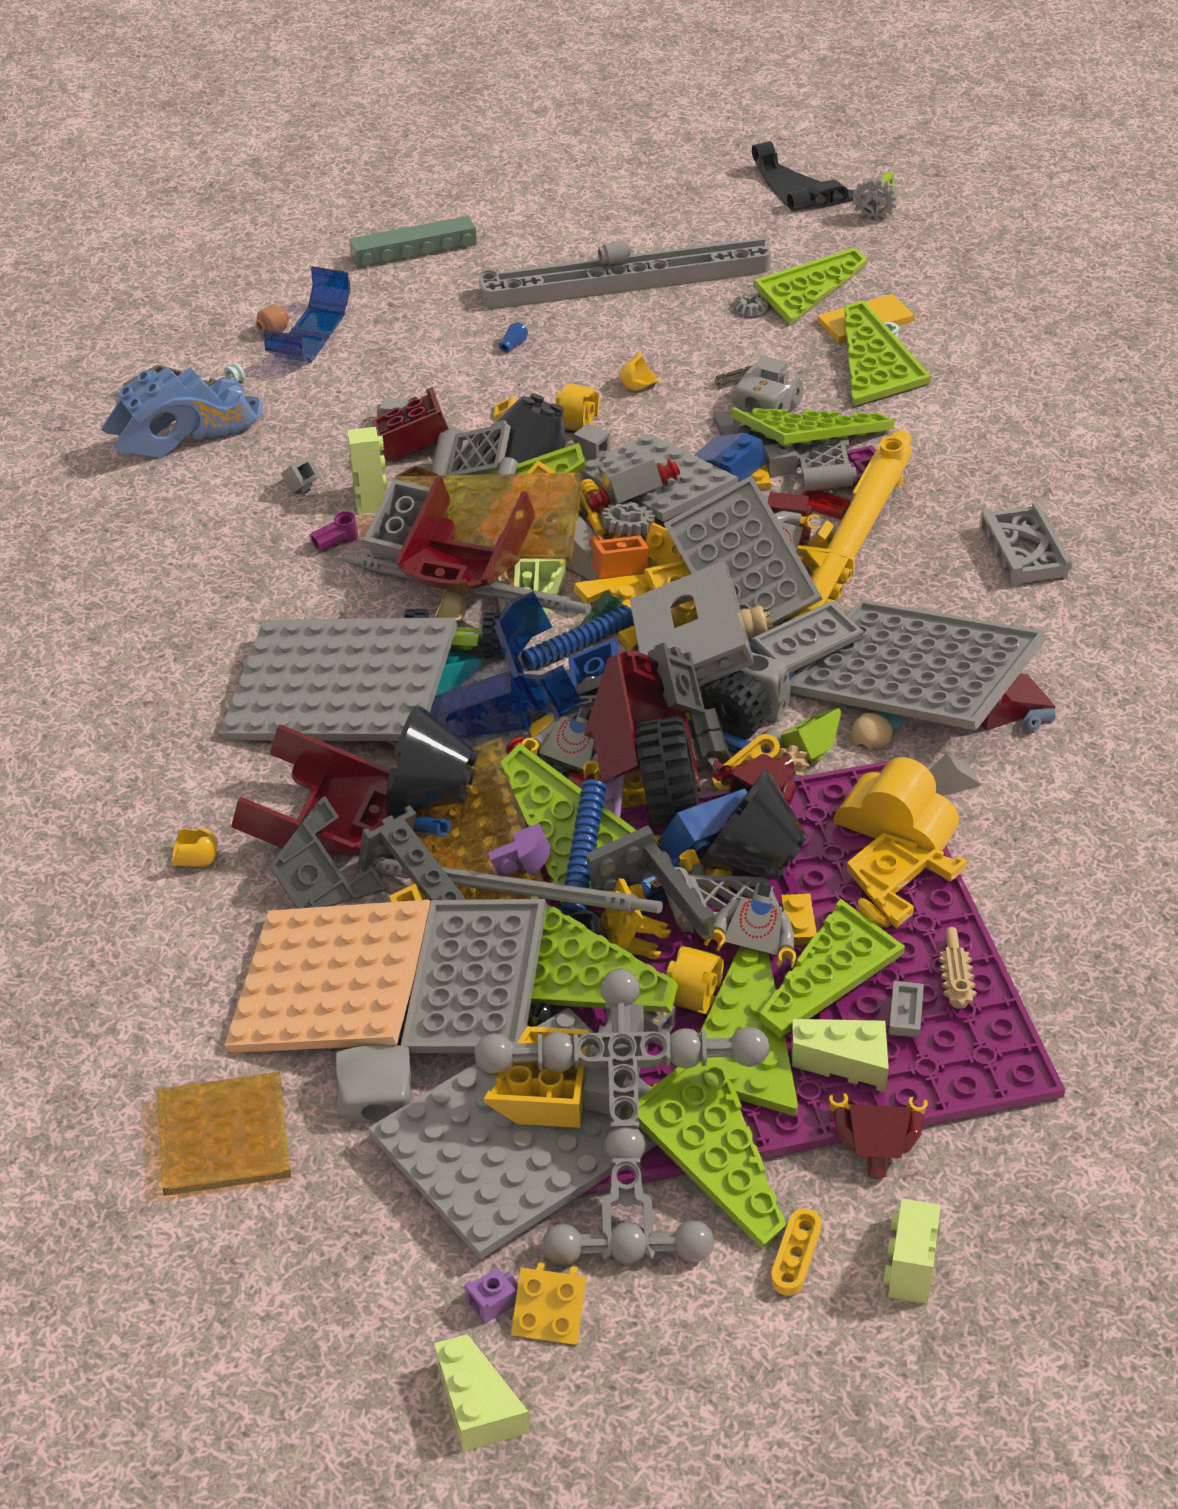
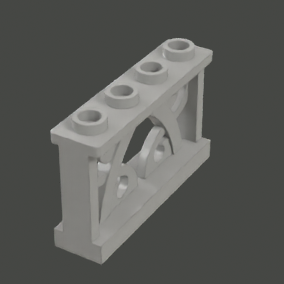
M1032 503L1030 507L994 512L991 508L982 509L979 528L1010 587H1017L1021 583L1061 577L1063 580L1068 579L1069 570L1072 569L1071 557L1066 554L1062 541L1058 540L1054 527L1049 524L1045 511H1042L1038 503ZM1018 536L1028 538L1039 544L1032 554L1011 545L1017 541Z

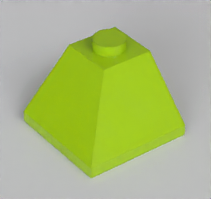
M837 708L812 715L781 732L780 735L783 740L781 747L799 746V751L807 752L806 758L810 764L825 758L823 753L833 748L841 716L840 709Z

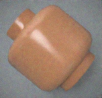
M273 304L261 309L257 313L255 324L261 333L263 332L267 336H274L287 328L289 316L283 307Z

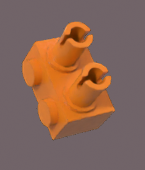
M615 534L612 539L604 540L602 536L598 535V539L596 536H593L589 540V546L593 550L592 568L599 579L644 574L645 569H647L649 547L641 535L627 537L626 534L621 536Z

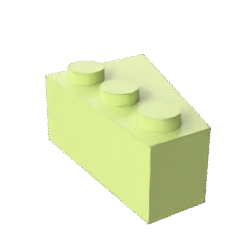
M376 427L347 430L353 489L358 515L376 513L385 496L384 489L387 488L386 474L382 475V470L386 469L384 455L380 456V450H384L383 438L377 435Z
M793 1019L791 1035L792 1067L828 1077L830 1073L848 1078L849 1083L858 1084L859 1081L875 1085L877 1086L876 1090L886 1093L889 1068L885 1021Z

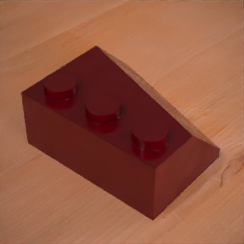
M433 387L426 390L427 395L419 399L416 396L409 399L404 408H393L372 420V425L376 427L377 435L383 438L384 450L382 452L387 462L400 460L405 454L412 451L419 452L427 445L434 442L437 443L439 434L449 430Z

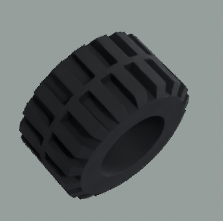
M739 670L712 681L702 691L701 697L704 709L715 708L724 732L748 740L770 717L769 715L772 711L770 707L771 700L767 698L768 693L761 687L762 684L759 681H755L753 676L750 674L746 675L744 671Z

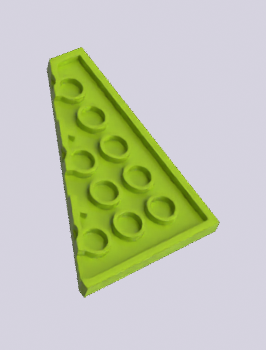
M864 300L845 305L844 320L851 398L854 406L930 383L931 375Z
M737 407L731 408L730 417L751 427L752 431L761 432L766 438L778 441V444L782 446H792L793 443L798 442L809 444L812 440L829 441L833 437L844 439L848 438V435L865 436L869 432L884 433V430L894 429L895 420L881 413L854 412L853 417L839 415V412L804 410L803 415L788 413L787 409L753 408L752 412H743L737 409Z
M519 743L501 761V765L528 827L539 823L549 841L550 854L544 865L552 883L565 885L564 881L567 878L566 871L568 870L567 864L571 854V842L574 837L573 831L575 830L574 825L576 815L578 814L577 808L582 789ZM604 806L596 849L636 831V829Z
M531 896V899H539V897ZM547 904L531 1004L543 1002L547 1005L605 1008L606 1002L601 996L600 991L601 981L610 971L621 968L629 970L639 980L640 993L633 1004L643 1005L644 1011L671 1013L678 987L674 979L664 973H659L651 965H646L636 959L633 954L616 944L608 942L605 937L595 934L582 923L568 915L562 914L559 909Z
M740 946L701 1030H706V1038H732L735 1032L745 1027H753L762 1031L768 1038L770 1045L769 1054L765 1061L757 1066L747 1067L737 1063L733 1057H721V1060L728 1069L729 1080L734 1085L739 1100L796 1116L798 1102L785 1036L779 1038L759 1022L761 1010L776 990L769 953Z
M707 1057L706 1066H702L700 1062L695 1067L687 1069L677 1067L638 1099L639 1113L637 1122H639V1127L763 1249L784 1230L786 1222L782 1211L777 1207V1198L774 1190L770 1189L764 1173L766 1169L758 1148L752 1141L753 1135L750 1127L746 1126L740 1109L742 1106L734 1085L729 1080L728 1069L726 1065H723L721 1057ZM628 1108L626 1114L631 1118L633 1112Z

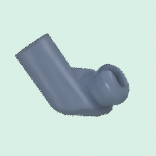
M1053 708L1029 710L1022 721L1023 728L1028 732H1035L1038 730L1041 722L1055 720V711Z

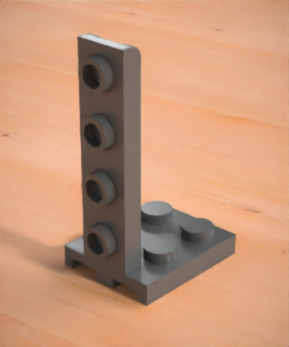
M664 642L654 646L655 649L650 650L647 656L658 662L657 670L663 682V697L668 707L694 716L705 713L691 652L681 653L680 648H667ZM603 674L584 678L582 683L573 686L574 693L579 696L597 695Z
M410 805L405 808L403 815L395 819L390 815L381 821L382 826L370 832L368 828L363 830L358 867L360 864L363 872L367 870L369 865L374 868L384 859L395 857L430 902L431 900H466L413 831L416 812Z
M648 825L586 854L591 889L610 892L614 891L618 879H624L627 886H630L654 875L701 938L710 939L715 936L713 923L716 922L713 911L709 906L704 907L696 889H690L687 885L680 869L676 870L672 866L668 853L666 851L662 852L654 843L653 832Z

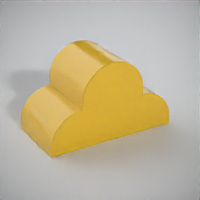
M898 757L890 760L881 773L870 772L859 778L836 812L833 823L875 839L882 833H886L917 843V848L931 852L933 849L944 850L959 825V816L953 804L942 795L936 793L935 779L924 765L910 758Z

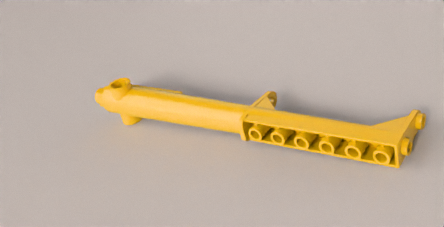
M898 430L890 436L883 437L853 491V500L828 548L798 545L796 553L803 554L804 557L799 556V558L804 561L805 566L812 574L811 579L823 600L795 614L788 621L830 601L835 604L836 599L841 598L844 584L849 582L850 577L855 572V557L893 489L901 486L903 483V471L913 452L910 445L912 437L907 431Z

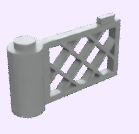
M503 420L494 422V426L463 433L445 430L439 434L431 472L442 477L444 484L450 485L453 483V479L498 471L501 460L505 457L511 426ZM499 433H501L500 438L496 441V443H494L493 440ZM485 436L483 442L477 446L478 441ZM463 440H468L469 442L462 449ZM491 445V449L484 456L485 448ZM474 448L475 451L467 459V454ZM496 454L495 463L489 464V461ZM480 457V462L473 468V463ZM463 460L464 464H463V465L461 466V468L457 471L458 465H459V464L461 463V461Z
M833 437L829 441L812 440L809 444L797 443L805 492L852 487L853 482L857 481L856 467H851L846 449H850L848 439Z
M675 867L676 870L680 869L690 889H696L704 907H707L706 905L709 903L718 910H721L727 904L715 898L716 894L729 901L738 900L743 894L753 899L754 890L749 887H756L757 882L770 885L767 877L688 875L687 870L684 868ZM698 885H704L711 889L712 892L709 894L699 888ZM723 886H731L739 892L734 894ZM664 890L677 925L683 929H694ZM772 892L770 904L779 906Z

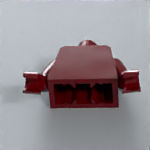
M761 754L753 760L737 766H724L721 762L715 760L713 767L716 769L709 773L717 781H721L722 778L731 780L730 793L745 789L748 793L762 772L767 769L789 805L796 791V784L793 782L795 764L788 756H783L777 761L766 754Z

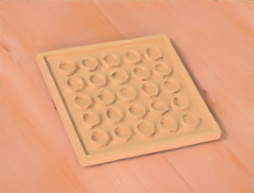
M430 900L268 911L224 1045L227 1052L243 1053L367 1045H397L418 965L431 903Z

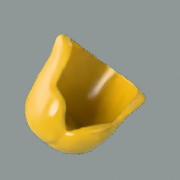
M640 351L619 372L622 384L629 391L638 392L659 382L658 377L648 367Z
M181 828L173 848L172 865L196 868L210 866L215 860L218 848L215 835L205 828L198 830Z

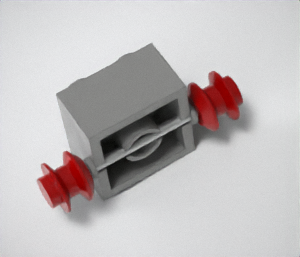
M642 447L629 448L624 454L617 457L609 456L602 463L597 464L605 489L599 487L598 493L595 494L589 491V496L586 497V500L591 510L599 513L600 507L605 506L608 508V505L611 504L610 500L614 499L619 504L663 486L662 483L668 485V479L670 478L678 481L677 476L680 475L679 467L675 461L671 462L669 458L666 465L662 466L658 462L656 466L655 460Z

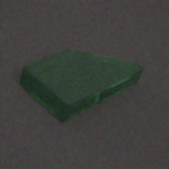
M604 591L580 626L619 608L624 599L619 594Z

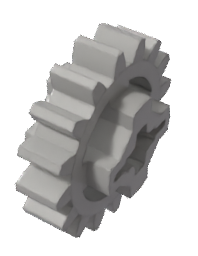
M872 176L871 181L864 178L863 184H857V188L853 193L852 203L856 204L855 211L861 210V217L866 214L868 215L867 219L875 217V220H878L879 216L886 219L887 213H893V209L896 208L898 194L894 193L895 186L889 187V180L884 183L882 182V177L877 181Z
M626 502L623 505L616 503L615 506L608 505V508L603 509L601 524H603L604 529H609L610 533L618 532V536L626 534L627 537H631V535L640 536L641 533L647 535L651 523H654L655 515H652V510L647 511L646 506L638 507L637 503Z

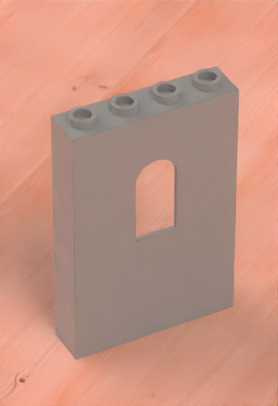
M724 561L630 599L639 652L648 655L650 650L655 649L654 646L663 642L666 643L667 648L677 647L680 648L681 653L691 652L699 686L754 665L734 583ZM694 599L698 619L674 628L671 608Z

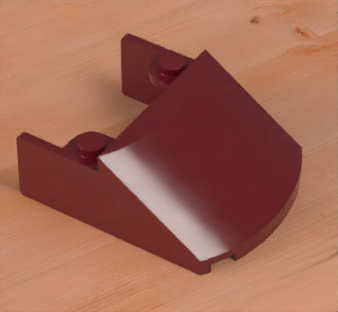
M436 477L395 562L398 568L411 579L435 588L464 590L489 585L520 561L518 553L535 518V512L528 493L521 492L504 531L493 548L452 540L456 532V526L451 519L443 518L451 503V499L442 477Z
M630 650L608 658L584 732V736L594 739L593 746L597 754L601 780L609 782L640 767L636 743V726L645 721L679 716L684 719L697 789L700 792L701 787L686 713L670 708L666 704L663 697V682L657 670L658 662L643 653Z
M279 724L270 754L294 764L291 772L292 779L300 786L310 789L311 792L297 820L240 797L237 801L231 827L283 848L318 801L325 796L339 818L316 832L315 835L329 855L352 854L360 850L363 830L368 828L371 832L382 826L381 821L388 816V812L385 809V799L390 769Z

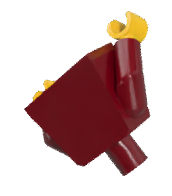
M843 1093L844 1101L836 1103L833 1101V1095H830L829 1104L830 1110L833 1112L836 1131L846 1149L853 1151L855 1156L868 1157V1176L887 1177V1158L901 1159L902 1154L909 1153L922 1135L923 1115L928 1104L926 1100H923L921 1107L913 1105V1097H910L907 1107L848 1104L846 1093Z

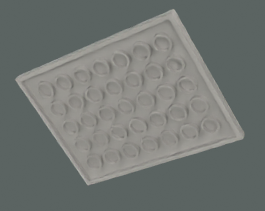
M860 599L847 616L864 631L863 638L801 667L790 679V693L977 730L1045 642L1046 635L1045 631Z
M456 619L263 620L219 734L223 740L273 741L276 729L281 724L320 741H399L406 720L414 706L423 707L430 713L457 628Z
M569 1007L536 1026L589 1030V1033H594ZM590 1045V1057H592L593 1053L597 1052L598 1048L594 1045ZM475 1063L373 1124L368 1129L369 1136L479 1259H482L612 1175L611 1160L606 1154L604 1146L606 1136L610 1132L611 1121L608 1114L584 1110L583 1106L581 1128L516 1124L484 1103L483 1099L488 1090L491 1091L494 1087L499 1073L486 1072ZM638 1077L639 1099L651 1089L640 1077ZM624 1106L621 1117H618L619 1119L627 1120L630 1118L626 1114L628 1107ZM639 1127V1131L645 1139L644 1153L657 1146V1144Z

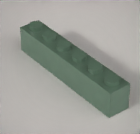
M469 216L349 238L350 254L356 267L361 268L477 245L476 227Z

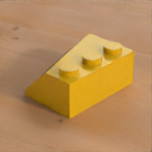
M527 1026L517 1043H538V1034H542L543 1039L554 1032H563L573 1038L574 1034H578V1038H580L584 1034H588L589 1030ZM586 1045L581 1050L586 1057H590V1045ZM512 1062L508 1069L497 1075V1082L491 1091L488 1090L483 1100L485 1104L516 1124L581 1128L584 1106L583 1088L588 1068L579 1065V1068H575L574 1064L569 1069L561 1072L551 1071L544 1066L543 1070L539 1071L538 1062Z

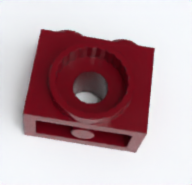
M770 492L767 503L773 513L787 511L799 513L802 517L812 514V506H808L809 496ZM800 524L803 530L798 545L804 546L805 540H810L811 529L806 528L804 524Z

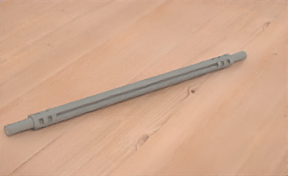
M344 553L343 561L359 565L362 569L411 579L398 568L393 560L367 554L359 556ZM491 582L489 585L478 588L464 589V591L561 612L573 611L587 615L591 612L590 604L571 601L569 597L498 582Z
M384 859L374 867L376 871L386 876L410 878L397 860ZM442 867L457 886L530 897L537 896L543 899L627 912L640 910L661 913L663 907L661 901L640 899L634 894L609 892Z

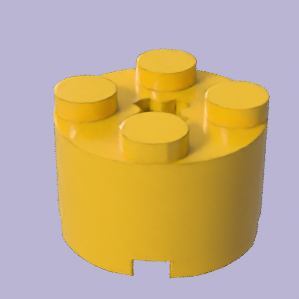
M568 383L563 392L558 391L556 404L564 408V429L578 431L587 423L595 425L591 422L593 417H598L600 395L595 392L596 388Z
M680 947L677 961H671L667 969V976L674 979L678 985L673 1003L674 1006L698 1013H709L717 997L713 995L715 987H720L722 979L723 959L720 958L721 956L690 947Z

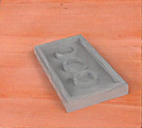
M830 601L753 637L751 646L763 656L785 662L789 673L863 638L864 631Z

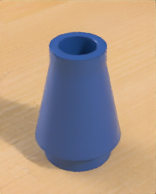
M519 322L511 324L499 343L500 350L509 353L513 348L526 341L528 335L527 328Z

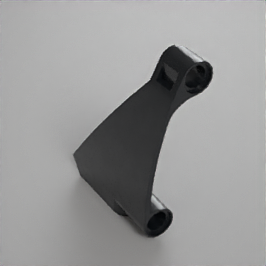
M771 141L752 145V157L760 173L773 192L791 211L814 205L821 208L853 200L854 190L847 189L836 179L821 182L779 164L777 152L775 153V148Z

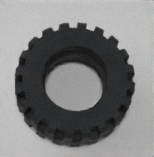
M673 716L638 724L636 726V743L651 821L653 825L658 827L668 826L678 812L700 805L684 719L679 716Z

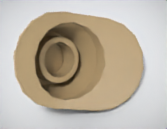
M443 589L440 605L434 618H455L456 622L460 621L466 614L467 601L462 597L461 593L455 590Z

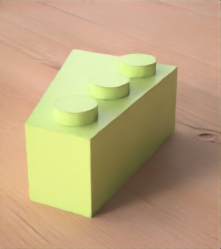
M520 559L515 564L514 586L559 595L566 583L565 559ZM513 601L514 630H539L550 609Z
M902 1199L900 1211L893 1210L891 1230L897 1231L896 1238L889 1237L887 1257L893 1258L892 1265H885L883 1284L889 1285L888 1298L928 1304L941 1205Z
M468 1334L434 1343L437 1368L463 1452L530 1433L529 1411Z

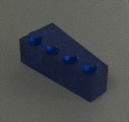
M510 671L436 695L430 713L459 738L531 728L530 706Z

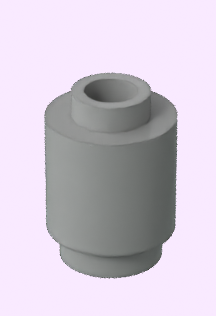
M623 240L606 243L602 247H598V258L601 264L612 265L626 262L631 255L629 245L625 244Z

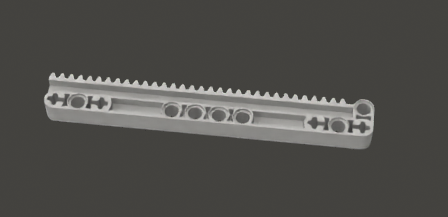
M759 235L758 239L751 236L750 240L743 237L742 241L736 238L734 242L728 239L726 243L718 241V244L710 242V245L702 243V246L694 244L693 247L686 245L685 248L678 246L677 249L669 247V250L661 248V251L653 249V252L645 250L644 253L637 251L636 254L631 253L626 262L612 265L601 264L597 256L595 260L589 257L587 261L579 259L578 262L571 260L570 263L562 261V264L554 262V265L546 263L545 266L538 264L537 267L529 265V268L521 266L519 270L515 267L511 271L504 268L503 272L484 270L479 273V290L483 305L490 309L754 275L766 273L770 270L771 250L765 247V238Z

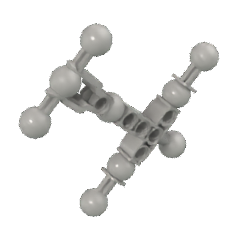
M618 968L607 973L600 985L601 996L606 1003L611 1005L612 1033H588L578 1038V1034H574L573 1038L563 1032H554L543 1039L542 1034H538V1043H511L507 1037L496 1033L486 1035L480 1039L475 1047V1060L481 1069L489 1073L503 1072L510 1067L512 1062H538L539 1071L543 1070L544 1066L551 1071L561 1072L569 1069L574 1064L575 1068H579V1065L590 1069L608 1068L609 1117L611 1123L610 1132L606 1136L604 1146L606 1154L611 1160L612 1176L610 1195L605 1196L602 1201L603 1234H580L576 1228L568 1224L552 1226L547 1230L542 1240L543 1254L550 1262L561 1266L569 1265L575 1262L581 1254H601L605 1261L612 1255L614 1259L625 1264L636 1263L645 1254L653 1259L656 1252H676L679 1257L689 1262L702 1261L710 1255L715 1241L713 1232L701 1221H686L678 1226L675 1232H653L652 1199L649 1195L643 1194L640 1172V1159L645 1152L646 1144L644 1136L639 1131V1122H637L639 1113L637 1067H656L663 1063H666V1066H670L671 1062L677 1067L687 1069L695 1067L700 1062L702 1066H706L707 1057H733L742 1066H757L765 1061L770 1048L768 1038L762 1031L753 1027H745L735 1032L732 1038H706V1030H701L700 1035L696 1031L687 1028L677 1030L671 1035L670 1032H666L665 1035L654 1031L631 1032L630 1005L639 996L640 984L632 972ZM651 1043H657L662 1047L663 1051L659 1055L653 1056L648 1054L645 1048ZM618 1044H625L629 1046L631 1052L627 1056L622 1057L616 1055L613 1049ZM586 1045H594L598 1048L599 1052L594 1057H586L581 1050ZM620 1075H626L632 1080V1083L627 1088H620L616 1086L614 1080ZM625 1106L630 1108L633 1112L632 1117L627 1120L619 1119L615 1115V1111L619 1107ZM628 1170L634 1174L635 1180L631 1184L625 1185L618 1181L617 1175L621 1171ZM618 1204L624 1207H630L632 1204L642 1206L644 1229L636 1223L624 1222L611 1230V1208Z

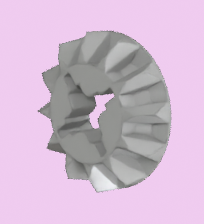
M743 294L742 297H736V301H734V310L743 316H759L768 309L767 301L759 294Z

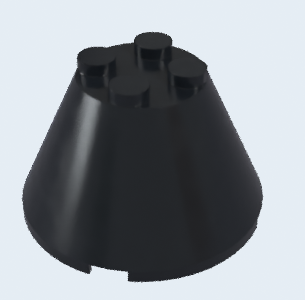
M531 393L530 397H520L495 421L505 420L511 426L505 457L512 458L521 463L565 448L564 408L558 404L545 402L544 397L539 394ZM499 433L493 440L494 443H496V441L500 438L501 433ZM485 436L478 441V446L483 442ZM491 445L485 448L484 454L491 449ZM496 454L492 457V460L494 461L496 458Z
M414 706L406 720L396 751L401 752L396 768L391 767L385 799L386 812L392 814L405 812V808L409 805L413 810L458 803L465 805L469 789L466 787L467 785L472 786L474 783L476 770L472 769V766L475 767L479 751L473 750L425 708Z
M767 769L762 772L730 816L726 825L700 859V863L706 866L773 878L778 881L786 866L796 857L809 835L805 833L776 781Z

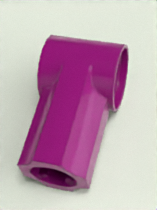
M349 511L339 512L335 515L334 522L309 534L311 542L318 551H322L339 542H353L359 535L355 515Z

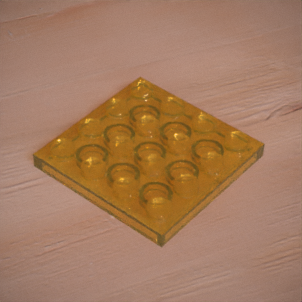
M280 1071L157 1089L161 1178L164 1196L291 1177Z

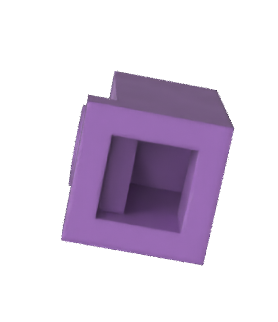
M496 1268L475 1282L471 1283V1281H468L464 1284L466 1303L484 1325L515 1306L518 1284L509 1272L503 1275Z

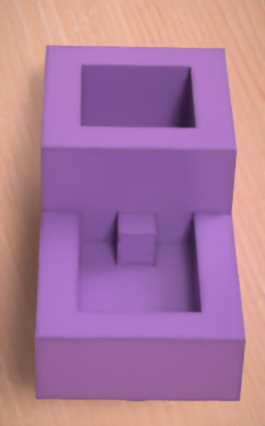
M538 823L513 833L515 842L488 852L490 861L499 876H505L525 868L528 875H531L546 863L550 854V844L541 825Z

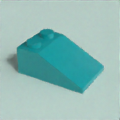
M450 647L435 698L450 695L484 664L485 658Z

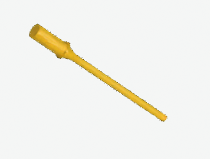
M572 476L570 480L574 484L575 490L588 513L587 521L591 524L597 537L598 535L604 536L605 530L598 514L591 510L575 477Z

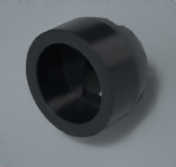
M543 1002L535 1003L529 1011V1022L533 1027L553 1017L551 1007Z

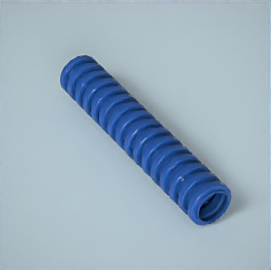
M627 605L621 606V608L610 611L608 614H603L601 617L595 618V620L588 621V623H583L581 626L575 627V629L572 628L568 632H563L562 635L559 634L555 638L552 637L548 641L545 640L542 644L539 643L535 647L532 646L528 650H523L521 652L523 665L529 671H534L536 668H541L542 665L545 666L549 662L552 663L556 659H561L563 656L569 655V653L582 649V647L585 648L589 644H594L596 641L602 640V638L605 639L609 635H614L615 632L618 633L622 629H627L628 626H633L632 609Z
M586 780L581 786V798L577 808L578 814L576 815L574 825V837L570 848L571 854L567 864V878L564 881V884L568 886L590 888L586 854L597 847L598 832L600 831L599 825L603 815L602 809L607 791V786L598 780ZM562 901L560 910L570 915L578 910L586 909V905Z

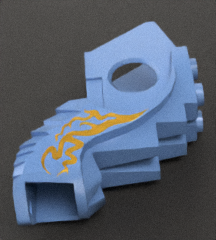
M168 367L159 373H156L153 369L149 372L144 370L139 373L137 379L124 386L117 393L120 400L101 429L106 434L120 436L113 446L117 451L158 457L160 459L174 449L188 434L196 440H203L204 437L215 438V436L226 437L227 434H239V432L250 428L262 415L263 403L258 397L244 396L242 385L235 379L219 378L214 385L209 387L191 367L178 376ZM164 412V414L160 418H158L155 421H152V419L156 415ZM176 420L175 428L171 433L165 436H156L162 429L168 427Z

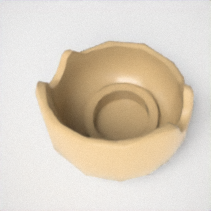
M869 712L862 714L856 719L849 737L855 746L863 744L868 750L881 749L891 742L893 728L885 717Z

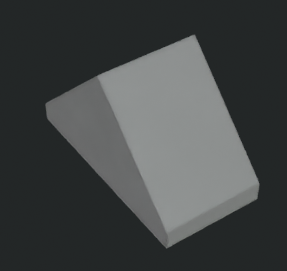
M948 753L929 769L936 782V793L942 796L981 786L971 768Z

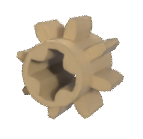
M790 745L789 748H780V753L775 759L778 761L783 756L790 757L795 764L793 769L794 777L804 776L803 771L809 766L806 758L807 752L799 751V746Z

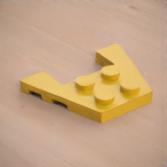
M644 574L577 582L574 585L573 591L585 604H590L608 596L618 608L624 605L631 608V598L651 591ZM635 625L618 633L617 639L628 651H635L638 647Z
M882 833L847 862L848 873L896 928L913 915L914 910L913 905L896 895L901 888L926 867L950 882L967 867V860L957 856L956 860L945 857L943 851L933 849L931 852L917 848V843L886 833Z

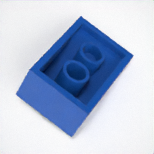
M747 433L715 437L694 455L737 476L738 482L751 476L767 462L762 440Z
M742 789L678 812L658 839V843L663 851L668 853L670 859H676L684 851L693 849L700 861V855L711 846L710 842L747 795V791Z

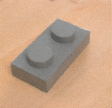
M902 981L893 982L889 1034L919 1038L924 984Z

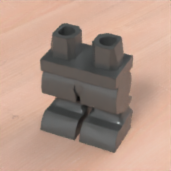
M715 708L705 709V713L698 716L691 715V719H687L697 772L705 770L710 757L714 756L722 764L731 759L722 725Z

